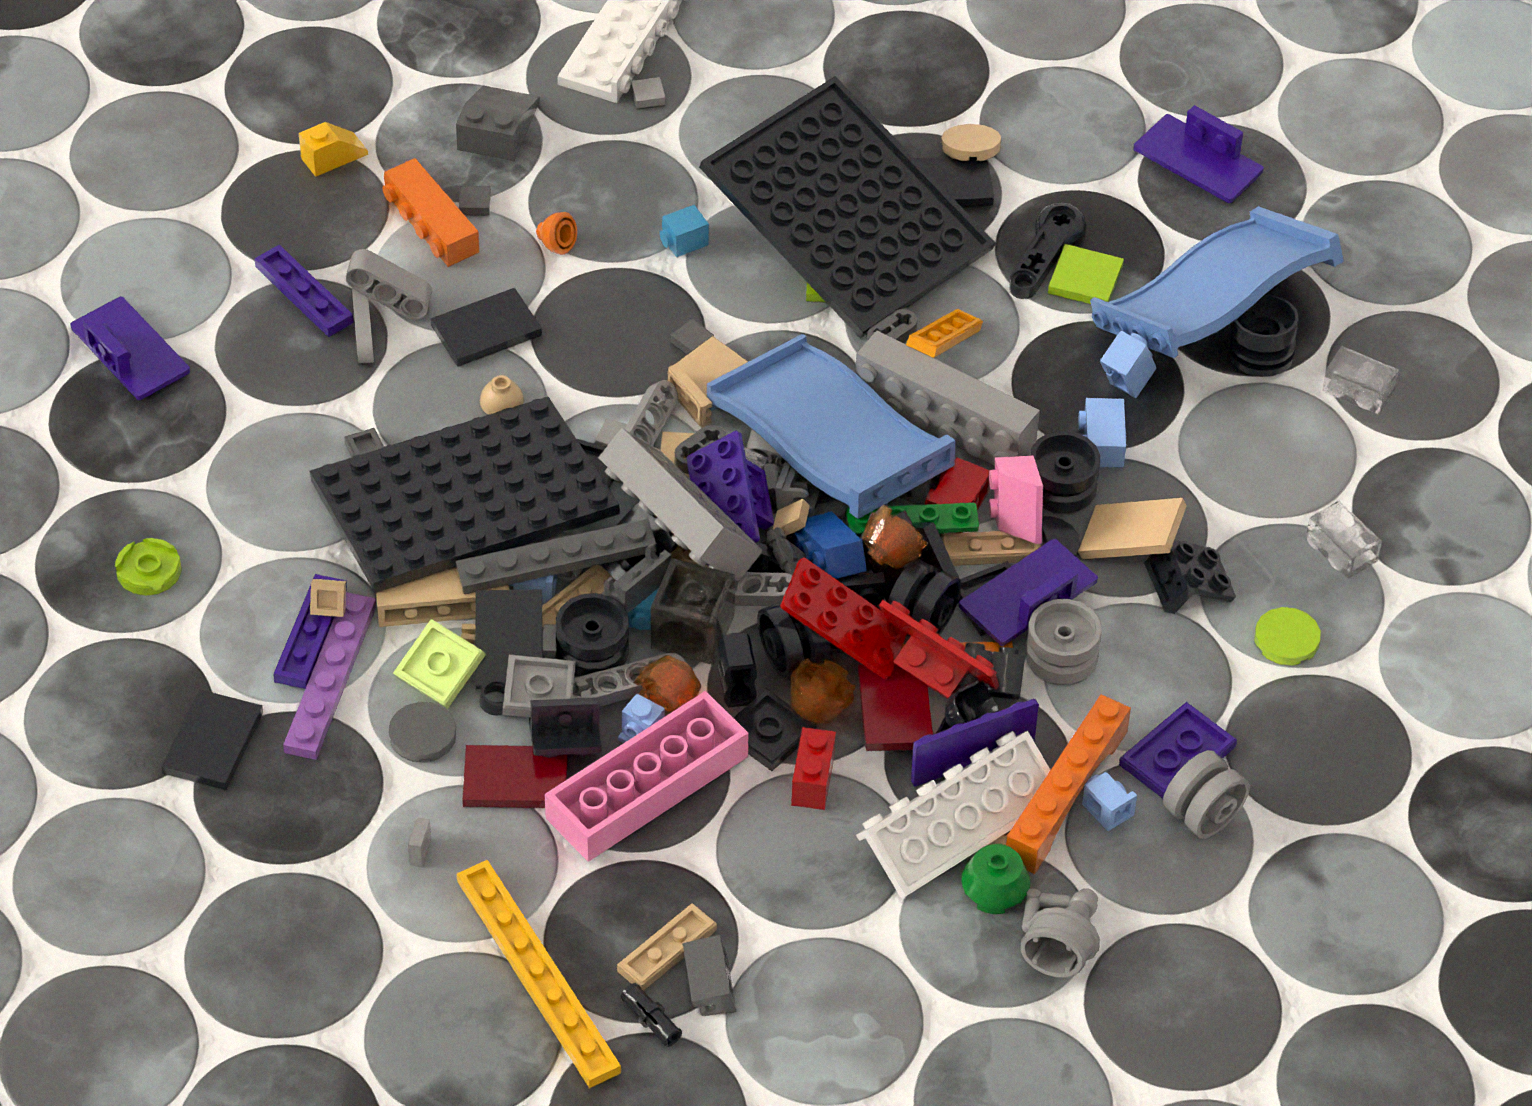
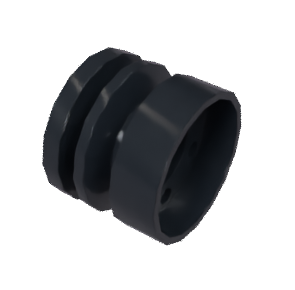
M1265 294L1232 322L1229 355L1231 362L1237 369L1249 375L1268 377L1284 373L1291 367L1295 357V337L1299 320L1297 309L1291 302L1280 296Z

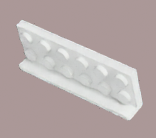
M607 0L559 73L558 85L617 103L623 93L629 91L635 74H640L647 55H652L658 38L665 35L671 18L675 19L679 5L683 0Z
M1013 731L996 740L997 748L989 752L986 747L970 756L969 758L972 763L963 768L961 764H958L944 772L945 780L936 785L935 781L932 780L916 790L919 795L911 801H909L908 797H905L889 807L892 813L882 818L879 813L862 823L865 829L856 834L858 840L861 841L866 838L901 898L914 892L1013 828L1050 772L1049 766L1028 731L1017 736Z

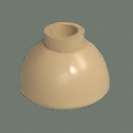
M504 375L494 377L485 385L480 395V406L488 415L524 404V397L520 387Z

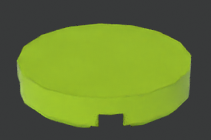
M146 538L143 539V542L135 544L134 541L126 545L119 552L115 562L117 580L123 588L133 594L145 596L160 594L170 589L178 581L182 572L180 556L176 548L164 540Z
M1280 607L1271 609L1260 617L1255 627L1254 642L1262 650V655L1268 660L1280 665L1293 666L1300 664L1302 660L1307 658L1310 660L1314 657L1319 649L1321 630L1316 620L1308 613L1296 608Z

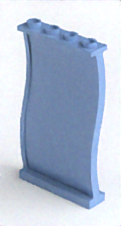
M1258 206L1249 211V220L1230 225L1206 237L1191 247L1154 280L1140 289L1110 302L1096 297L1090 300L1093 311L1092 319L1096 327L1118 335L1120 331L1128 335L1136 333L1148 342V348L1175 358L1178 356V347L1199 341L1224 328L1253 306L1275 285L1292 274L1320 262L1334 267L1344 262L1339 235Z
M804 334L707 383V398L712 402V407L709 408L711 411L720 408L746 423L814 486L831 497L848 504L850 508L849 513L858 519L955 465V440L946 434L941 438H937L910 423L846 365L826 352L807 343V336Z

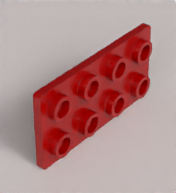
M801 558L797 563L781 602V609L883 679H888L895 666L893 662L900 653L907 633L887 621L882 611L808 559Z
M882 600L879 604L885 619L911 636L894 660L895 666L946 699L960 687L968 673L978 680H983L986 685L994 690H997L1000 686L996 676L997 672L993 670L994 665L980 655H977L974 659L964 651L966 647L952 637H949L946 641L936 633L938 629L924 619H921L919 622L915 621L909 615L910 611L900 603L893 601L892 604H889Z

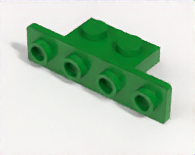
M976 503L882 506L859 519L849 513L850 508L847 509L848 527L857 536L862 535L906 510L912 523L934 522L940 537L944 533L976 532L979 530Z

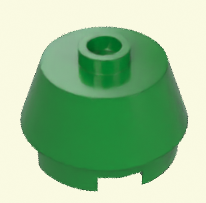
M991 844L978 850L965 866L961 877L965 895L977 904L978 910L989 914H1003L1005 909L1013 907L1018 903L1021 904L1031 884L1029 872L1020 855L1011 847L1002 844Z

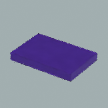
M1185 702L1122 755L1119 759V766L1163 799L1169 783L1189 760L1207 750L1214 751L1221 758H1224L1236 747L1237 739L1188 702Z

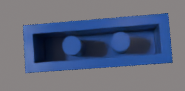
M832 511L808 517L805 527L793 533L795 546L805 553L809 561L835 579L867 571L862 540Z

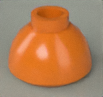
M557 212L551 214L538 224L536 234L548 250L563 255L568 253L576 242L577 225L570 213Z

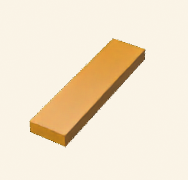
M955 309L909 335L906 345L935 358L981 330L983 321L962 310Z

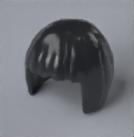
M979 679L961 686L949 696L945 706V719L951 728L956 724H964L976 720L984 714L998 712L999 709L991 697L988 687L983 680Z

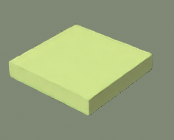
M431 619L393 674L448 709L486 654L481 649Z

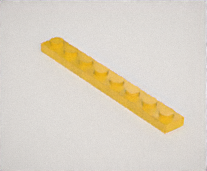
M485 860L457 873L458 884L588 1087L591 1088L621 1074L620 1063L489 861Z

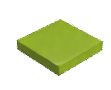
M1065 244L1048 286V294L1091 304L1090 300L1094 297L1110 302L1123 268L1124 259Z

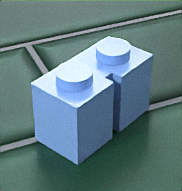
M1120 331L1101 358L1100 363L1111 385L1137 398L1156 370V365L1152 358L1153 354L1148 349V342L1136 333L1128 335Z
M1086 398L1085 410L1078 413V430H1084L1083 436L1090 439L1097 446L1100 453V467L1124 468L1126 452L1124 399Z

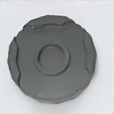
M416 702L406 705L398 710L390 721V743L395 752L412 762H421V759L429 758L430 761L437 760L447 754L455 744L456 724L454 718L447 709L433 702Z

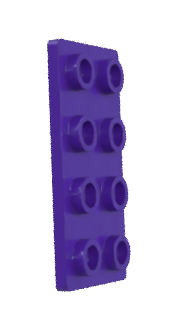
M1195 105L1187 111L1186 123L1170 114H1166L1136 141L1133 147L1134 151L1227 203H1232L1263 173L1264 169L1262 165L1240 154L1243 132Z
M122 296L70 323L71 330L137 400L144 399L190 373V367Z
M737 430L687 456L690 480L755 543L760 540L758 527L765 530L774 525L765 470L746 459L742 434Z
M1052 539L960 600L959 608L1000 646H1004L1028 630L1032 613L1041 604L1054 599L1072 600L1095 585L1098 576L1057 539Z
M1031 699L1026 702H1017L1009 708L995 713L984 714L976 720L964 724H956L948 730L934 735H925L915 741L911 770L913 786L916 787L944 777V772L958 764H961L963 768L972 763L969 758L970 756L986 747L989 752L997 748L996 740L1011 731L1016 736L1028 731L1035 742L1039 709L1037 700Z

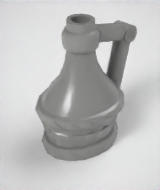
M1088 888L1081 889L1072 897L1041 893L1038 889H1029L1027 891L1022 930L1026 934L1021 939V953L1025 961L1034 969L1053 977H1070L1079 973L1085 966L1086 961L1094 958L1100 948V937L1096 928L1089 922V918L1097 910V894ZM1039 907H1051L1039 911Z

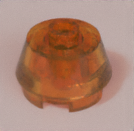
M882 504L875 513L871 512L861 540L870 548L867 553L880 565L886 562L897 570L920 557L921 550L928 543L921 539L923 536L905 519L902 520L896 515H891V508Z
M665 655L642 667L640 675L633 682L642 687V690L638 693L639 695L662 706L668 713H672L698 696L701 689L700 681L693 669L684 661H679L670 655Z
M807 658L791 674L790 704L797 714L811 722L820 724L830 723L852 704L855 684L851 685L847 680L848 671L840 665L826 659L823 664L811 663L809 658Z

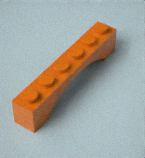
M1100 694L1007 835L1006 846L1011 847L1020 855L1029 872L1033 874L1037 872L1050 852L1051 845L1082 788L1100 763L1109 754H1114L1127 734L1131 707Z

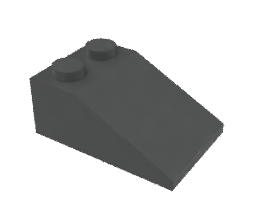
M483 85L464 104L457 120V150L515 161L539 104L540 96Z

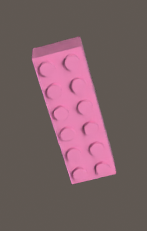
M704 691L545 794L546 819L589 862L748 758L749 733Z

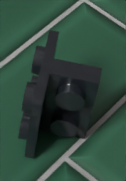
M598 697L530 700L531 717H529V729L534 755L552 758L564 754L588 756L592 753L602 752L599 734L600 704Z

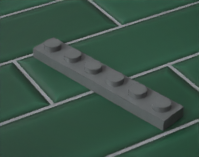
M644 519L456 561V568L463 594L476 592V590H487L645 555L646 548L652 543L656 548V542L649 520Z

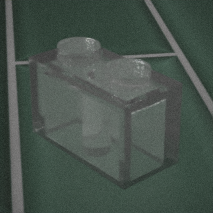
M1341 346L1326 369L1322 391L1379 415L1395 391L1399 369Z
M1340 501L1309 517L1306 539L1310 546L1325 556L1331 566L1339 570L1347 579L1378 561L1382 541Z

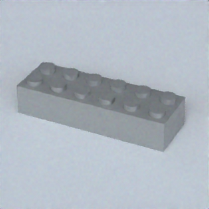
M876 331L856 353L855 373L897 413L921 430L938 438L947 434L955 440L956 447L994 466L995 458L1031 455V448L1037 441L1040 410L879 331Z
M621 427L598 457L607 466L605 472L619 483L622 481L624 484L621 488L634 499L639 498L640 502L638 505L651 516L655 514L657 516L655 519L656 524L669 533L672 531L674 533L672 540L685 550L689 548L691 550L689 557L700 566L705 567L706 564H709L708 567L724 579L728 575L740 581L763 550L661 450Z

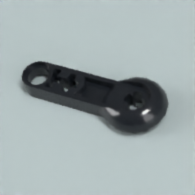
M1053 203L1046 206L1038 214L1035 223L1036 236L1010 276L1009 290L1014 297L1019 299L1033 297L1061 255L1064 245L1072 244L1085 234L1087 228L1086 219L1077 207L1067 203ZM1036 264L1034 272L1031 271V265L1034 266ZM1024 280L1028 281L1031 285L1029 287H1020L1016 282Z

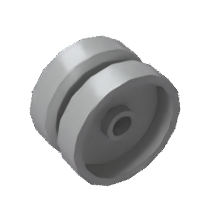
M1054 599L1041 604L1032 613L1028 625L1026 659L1034 674L1045 681L1060 685L1074 684L1082 681L1095 670L1099 657L1102 628L1100 619L1094 610L1082 602L1071 599Z
M1207 750L1197 754L1177 772L1166 789L1163 805L1177 819H1185L1186 827L1198 838L1206 839L1226 827L1237 815L1249 795L1250 784L1238 771L1228 769L1226 761L1216 752Z

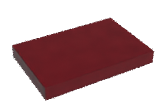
M858 665L866 751L913 750L915 741L925 735H933L928 686L897 666H894L891 676L885 680L866 666Z
M466 745L463 807L545 808V794L567 780L568 754L547 758L535 756L532 746Z

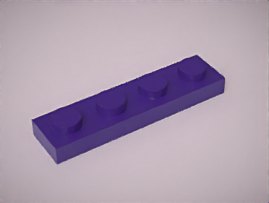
M277 245L254 258L255 267L328 337L354 323L353 314L281 245Z
M319 574L314 575L313 579L346 581L347 591V580ZM311 585L274 671L275 683L306 689L335 617L310 614Z

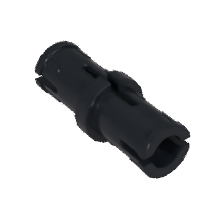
M632 983L623 990L621 994L622 1001L626 1002L639 1016L638 1022L644 1028L649 1027L662 1041L664 1046L670 1047L680 1039L682 1030L664 1013L665 1008L659 1002H653L638 983Z

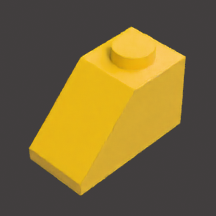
M327 122L299 133L301 159L315 177L368 155L367 148L354 132Z

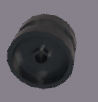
M1070 431L1051 432L1037 439L1031 448L1030 456H1034L1043 484V508L1051 512L1071 513L1080 511L1090 505L1096 496L1100 467V453L1097 446L1087 437Z
M917 558L911 561L903 570L891 591L887 603L892 604L893 601L900 603L910 611L909 615L915 621L919 622L921 619L928 621L938 629L936 633L940 635L950 621L957 606L962 587L961 580L945 571L936 574L934 566Z
M591 593L571 598L560 607L556 616L557 657L560 660L576 661L574 676L580 677L625 664L629 655L628 613L621 603L610 596Z
M776 603L758 611L757 623L762 645L770 663L780 676L786 678L803 671L804 664L812 668L830 661V642L781 609L779 604Z

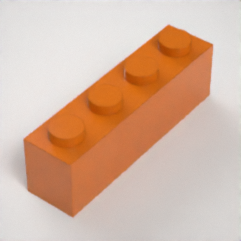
M416 158L384 172L385 185L382 187L384 196L390 203L393 202L397 206L401 217L405 221L409 220L414 226L418 237L426 240L436 258L440 257L449 267L479 253L478 230Z

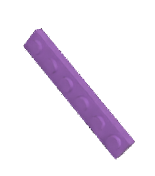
M346 592L345 614L343 617L335 616L283 744L284 753L317 760L377 607L376 598Z

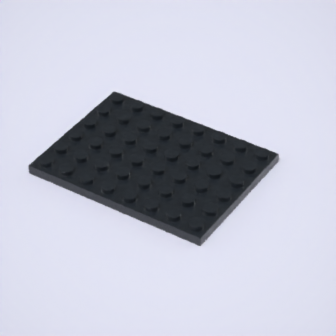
M836 76L706 157L699 166L707 177L860 339L867 335L868 330L896 310L907 308L993 250L996 243Z
M548 396L483 417H477L464 423L448 426L432 433L416 436L400 443L387 445L369 453L355 455L339 462L326 464L309 471L314 487L375 593L454 568L458 560L513 549L620 514L618 501Z

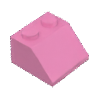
M1034 456L995 458V470L989 471L990 489H994V499H989L990 518H995L998 530L1035 544L1042 543L1043 484Z

